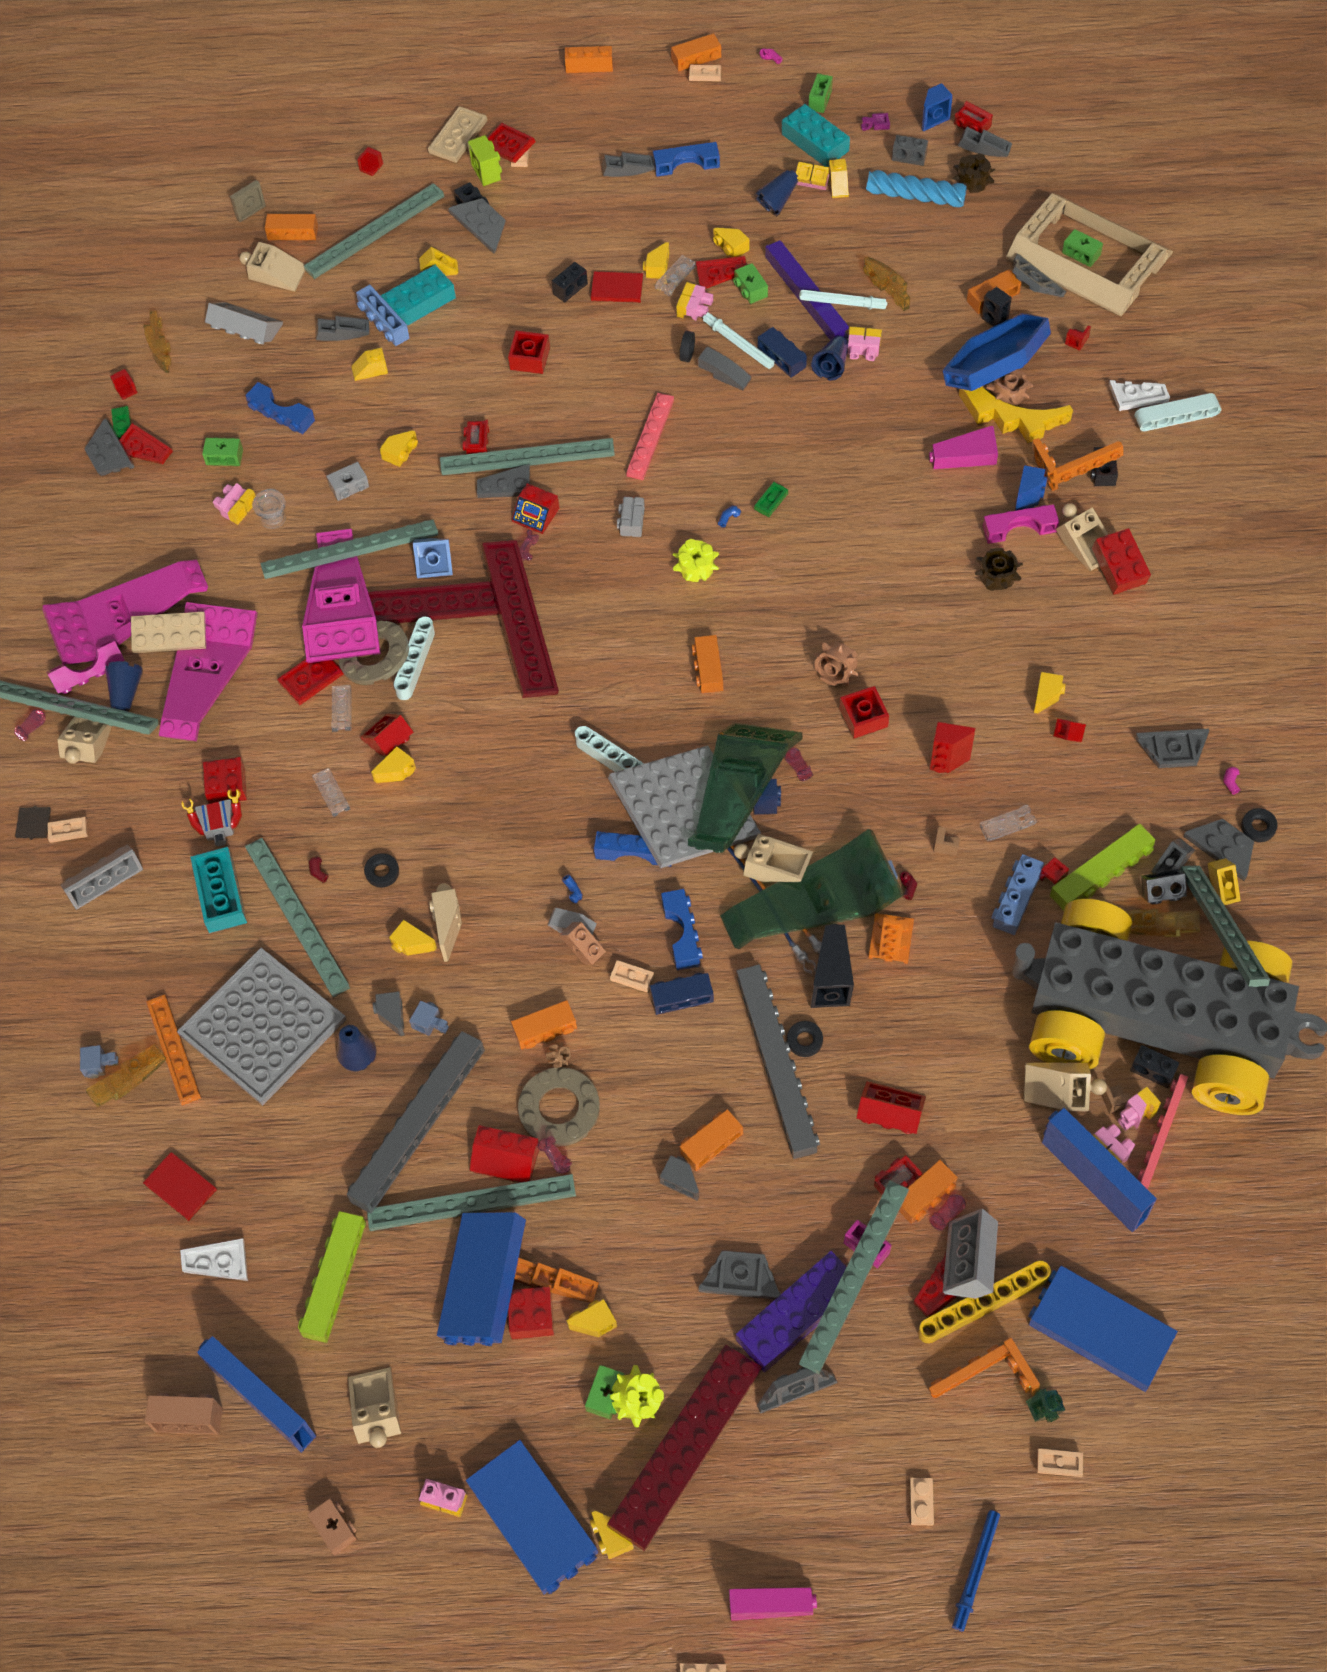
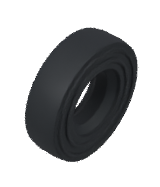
M685 331L680 346V361L690 362L695 347V333L692 331Z
M1255 808L1244 815L1241 828L1243 833L1254 842H1266L1277 831V819L1270 811ZM1257 819L1263 820L1267 828L1264 831H1257L1253 828L1252 822Z
M376 854L369 858L365 864V877L375 887H388L399 876L398 863L389 854ZM379 865H386L389 867V872L385 876H377L374 873L375 868Z
M810 1021L795 1023L787 1034L790 1050L800 1057H811L818 1053L823 1045V1033L819 1026ZM807 1032L812 1035L813 1041L810 1045H801L797 1040L798 1035Z

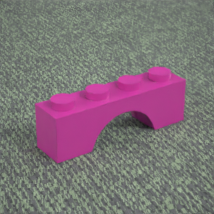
M1043 505L1036 508H1025L1018 511L984 516L982 527L987 543L1003 542L1010 530L1021 526L1032 528L1039 535L1056 533L1059 519L1054 505Z
M111 639L96 647V658L88 668L72 670L61 664L46 673L57 693L62 692V694L70 692L72 687L77 684L79 686L89 682V678L93 676L97 678L106 673L105 666H108L110 662H123L125 660L117 644Z

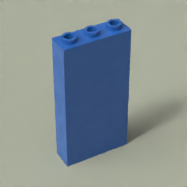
M1065 1108L1060 1112L1057 1110L1053 1112L1045 1126L1047 1129L1043 1133L1042 1143L1131 1232L1136 1230L1147 1220L1157 1198Z
M516 1212L462 1214L437 1336L443 1339L445 1344L457 1345V1343L474 1346L475 1343H480L485 1346H492L493 1343H502L526 1219Z
M1060 1266L1058 1271L1053 1270L1048 1279L1051 1282L1049 1288H1043L1038 1297L1041 1300L1039 1306L1036 1307L1034 1305L1028 1315L1031 1318L1029 1326L1146 1392L1178 1331L1063 1266Z
M212 1336L210 1339L202 1342L197 1353L208 1367L302 1453L316 1437L306 1421L217 1339Z
M521 1440L466 1479L468 1486L543 1595L547 1592L549 1594L555 1592L560 1587L559 1583L565 1578L570 1580L579 1572L578 1568L584 1564L588 1566L596 1560V1555L598 1554L596 1546Z

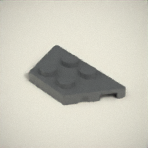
M481 198L459 204L448 209V212L493 254L496 253L506 220L484 199Z
M1017 253L1013 260L1012 272L1018 280L1028 284L1029 288L1034 292L1064 297L1067 292Z
M105 418L84 450L97 473L101 476L111 472H120L122 468L126 467L133 469L135 467L110 422Z
M1209 728L1136 733L1135 738L1158 768L1197 766L1209 734Z
M1224 819L1185 832L1184 838L1214 860L1226 858L1234 863L1237 877L1243 881L1246 880L1254 845L1253 840Z
M722 1250L716 1263L711 1267L707 1277L699 1286V1292L774 1300L781 1295L764 1254Z
M802 1367L794 1374L789 1376L785 1374L778 1377L776 1381H773L758 1402V1410L760 1414L834 1385L837 1383L834 1374L822 1369L820 1374H817Z

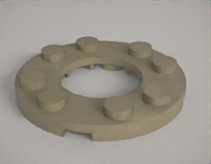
M377 621L378 637L389 642V651L386 657L379 663L370 666L360 664L357 657L339 659L340 668L345 676L356 684L373 685L375 681L381 679L385 681L399 671L409 654L408 637L400 626L388 621Z
M559 1067L544 1070L526 1083L519 1097L518 1112L521 1123L530 1136L538 1138L542 1144L561 1147L574 1144L588 1135V1132L597 1123L600 1113V1102L595 1086L584 1074L574 1069ZM555 1088L570 1090L577 1096L579 1102V1109L575 1117L563 1124H552L546 1121L539 1111V1103L544 1094Z

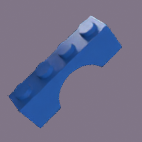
M717 142L653 151L656 177L673 174L674 169L683 163H695L704 170L720 168Z
M257 382L245 395L248 406L252 410H257L265 417H270L280 425H285L292 431H297L302 435L315 421L312 409L300 403L289 407H281L274 404L275 399L272 389L260 382Z
M597 831L594 845L595 859L615 861L621 856H637L646 859L652 865H658L642 836Z
M684 889L661 893L665 919L677 922L684 930L681 939L672 945L676 970L700 967V959H703L701 947L697 948L696 945L699 938L697 930H693L692 924H695L693 912L689 913L688 907H691L689 895H685Z

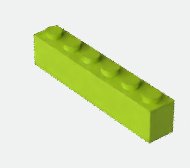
M1138 824L1054 885L1051 889L1050 897L1063 911L1065 906L1071 901L1084 898L1089 899L1099 887L1104 888L1109 884L1110 879L1122 875L1125 868L1128 866L1133 867L1143 855L1148 856L1154 850L1155 838L1141 824Z
M339 1211L338 1216L333 1219L331 1227L333 1231L331 1237H328L326 1240V1252L324 1257L320 1258L318 1265L320 1270L318 1276H315L313 1279L311 1297H308L305 1303V1309L307 1310L305 1316L301 1317L298 1325L299 1332L304 1338L324 1343L328 1342L366 1226L362 1216Z

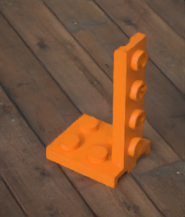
M1039 438L1032 440L1034 460L1039 468L1045 469L1044 476L1047 477V483L1051 491L1057 490L1059 483L1067 482L1075 476L1083 475L1091 469L1101 467L1107 462L1124 456L1123 445L1120 441H1117L1056 468L1054 458L1048 455L1049 451L1046 444L1042 443Z
M875 913L869 959L874 957L884 959V961L892 962L894 960L908 964L914 919Z
M1010 1338L1004 1341V1344L1000 1347L995 1345L987 1350L988 1354L983 1357L976 1356L968 1361L969 1365L966 1367L953 1369L949 1373V1377L945 1379L941 1377L933 1381L929 1388V1393L933 1398H938L1006 1357L1014 1374L1017 1372L1020 1376L1019 1383L1025 1393L1029 1391L1031 1396L1039 1393L1040 1383L1013 1339Z

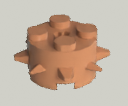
M1017 369L986 385V389L991 390V395L996 397V399L1015 406L1020 404L1025 397L1030 398L1026 390L1033 387V383L1028 382L1025 372Z
M837 641L832 642L830 645L825 642L822 643L823 651L821 654L813 653L817 658L815 660V670L820 673V679L833 686L840 683L849 686V677L851 675L858 676L855 672L857 667L856 651Z

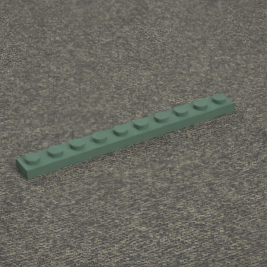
M434 183L305 264V271L316 279L443 198L444 192Z
M613 438L440 457L442 475L520 467L527 464L531 466L615 456Z
M434 520L423 521L346 542H339L334 545L268 560L260 564L264 578L268 579L410 543L416 539L438 536V530Z
M0 681V698L12 702H19L28 706H35L44 710H51L60 714L88 719L93 722H100L109 726H116L148 735L158 726V719Z
M263 838L245 846L331 996L335 997L350 989L349 984Z
M1181 866L1180 870L1185 874L1186 884L1249 987L1269 986V976L1200 866Z
M573 1174L376 1207L371 1214L367 1212L369 1230L375 1231L462 1216L463 1213H481L575 1197Z
M889 1181L799 1365L820 1374L909 1189Z

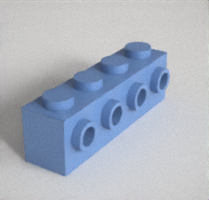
M371 285L356 292L358 308L366 313L369 321L375 323L376 328L384 333L389 342L391 341L397 346L409 339L407 324Z
M1023 854L1020 861H1015L1012 871H1014L1013 877H1008L1005 887H1008L1006 893H1001L998 901L1001 905L999 909H994L991 919H994V928L1012 935L1016 934L1039 880L1044 862Z

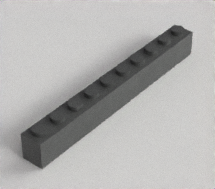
M760 964L737 970V981L792 1157L797 1159L817 1153V1146L820 1145L817 1133H813L812 1127L814 1122L811 1114L807 1115V1100L800 1093L802 1089L801 1081L794 1074L796 1071L795 1062L793 1059L790 1060L788 1053H791L788 1041L784 1042V1028L782 1023L779 1024L777 1020L779 1017L777 1006L772 1005L771 1001L773 1000V993L771 988L767 989L766 982H768L765 970H761Z
M463 1031L458 1037L453 1039L450 1049L442 1055L438 1066L432 1069L428 1080L420 1086L414 1100L408 1103L402 1117L400 1116L396 1120L395 1127L390 1133L386 1134L383 1144L374 1151L371 1161L362 1168L356 1182L350 1185L347 1196L352 1204L370 1214L374 1211L484 1053L482 1041Z

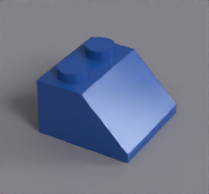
M942 83L928 89L923 110V132L950 119L953 95Z
M1024 465L1015 511L1033 508L1039 504V499L1044 497V487H1046L1047 477L1044 476L1045 469Z

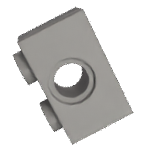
M358 462L326 476L329 487L337 501L369 487L367 476Z

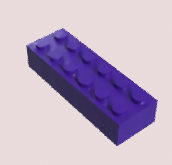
M832 1251L736 1333V1342L755 1363L762 1367L764 1373L818 1326L846 1269V1266Z

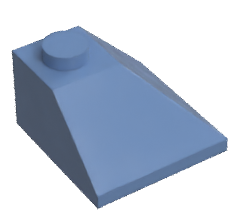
M426 538L413 541L417 578L453 575L449 539Z

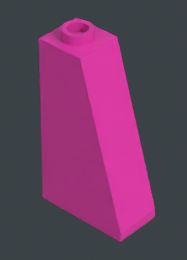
M989 426L933 444L932 452H929V461L933 462V469L996 465L998 450L994 427Z
M811 1588L729 1589L731 1621L813 1615V1609L817 1608L816 1594H812Z

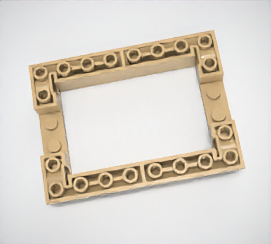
M1052 193L1017 233L1006 259L1013 262L1018 253L1059 286L1122 316L1138 297L1140 286L1151 273L1156 274L1173 251L1060 195ZM1064 212V215L1143 253V255L1123 280L1116 284L1038 245L1039 235L1050 222L1056 224Z

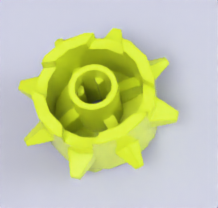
M689 539L681 546L678 553H673V556L678 559V563L673 567V571L681 572L682 577L686 581L699 582V579L706 581L713 573V570H719V567L714 564V559L719 555V552L713 551L712 546L706 542Z
M633 1365L631 1373L628 1375L617 1374L618 1379L612 1387L614 1393L610 1395V1399L614 1400L612 1406L616 1413H618L617 1418L619 1420L623 1417L631 1418L634 1427H639L642 1419L649 1417L654 1419V1414L664 1399V1392L660 1389L656 1379H654V1374H641L638 1365Z

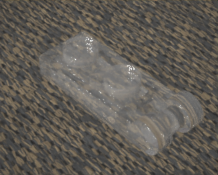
M681 255L656 282L655 289L662 290L664 294L671 296L674 289L696 267L695 262Z
M351 685L332 686V732H338L340 729H345V731L352 730Z
M329 768L312 775L333 817L338 816V813L351 810Z
M1023 805L1017 810L980 822V828L988 842L1033 826L1037 823V820L1031 814L1030 806ZM1024 816L1025 820L1021 821L1019 817Z

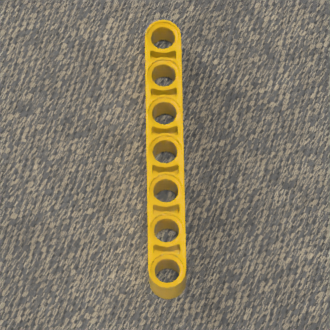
M1044 1261L1034 1262L994 1283L993 1293L976 1299L967 1297L923 1320L918 1331L919 1339L924 1343H933L1044 1285L1051 1272L1050 1266ZM1042 1270L1045 1276L1039 1277L1034 1271ZM1022 1279L1027 1285L1019 1286L1016 1280ZM1005 1289L1008 1295L1001 1296L997 1290ZM985 1298L990 1304L983 1306L979 1300ZM968 1308L971 1314L968 1316L963 1315L960 1310ZM950 1318L953 1324L945 1325L942 1319ZM930 1327L933 1329L934 1334L927 1335L923 1332V1329Z

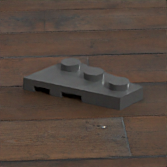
M530 464L478 479L477 497L519 496L526 484H530Z

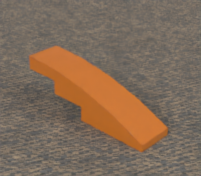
M518 1258L514 1281L535 1288L550 1287L551 1293L588 1303L594 1301L599 1282L561 1268L557 1270L541 1263L534 1264Z

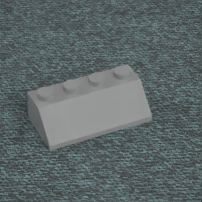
M227 302L209 303L205 323L211 324V327L214 329L222 328L225 329L226 333L240 334L241 338L255 339L254 342L258 344L271 342L283 325V321Z
M126 845L118 848L111 855L100 859L91 867L83 869L76 876L68 878L60 885L77 910L139 873L143 868L133 849Z
M979 1209L949 1221L943 1293L976 1299L993 1293L998 1221L984 1209Z

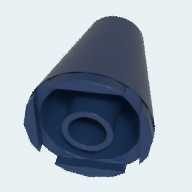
M785 170L758 189L754 196H758L756 198L757 201L767 211H774L772 215L777 217L798 183V175L793 170Z
M835 336L814 354L811 367L818 377L822 378L823 376L828 378L827 380L829 381L837 380L841 377L845 369L848 350L846 338Z
M110 662L108 666H105L111 708L129 712L143 669L137 664H134V667L128 666L129 662Z
M346 1025L339 1033L336 1051L337 1059L349 1071L356 1072L366 1069L375 1060L377 1054L376 1045L367 1034L356 1026Z

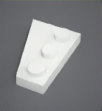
M1109 380V387L1119 411L1169 402L1170 396L1165 384L1143 382L1140 385L1132 384L1129 381L1116 383L1114 380Z
M243 1239L180 1250L182 1271L184 1273L248 1281L245 1242Z

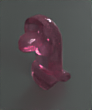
M527 530V537L519 547L522 561L525 559L530 561L533 558L529 553L531 545H535L539 540V535H532L531 530Z
M39 709L31 711L25 721L20 726H16L14 734L21 741H26L30 733L44 724L46 720L45 713Z
M790 747L785 751L784 758L797 772L798 779L800 781L810 779L813 776L811 767L807 766L800 750Z
M550 1136L540 1140L537 1147L546 1153L554 1169L561 1174L569 1172L572 1162H569L571 1159L562 1155L554 1145L556 1143L554 1137Z
M958 1194L951 1195L938 1212L933 1213L929 1219L930 1224L935 1229L942 1231L947 1226V1222L964 1210L966 1206L965 1199Z

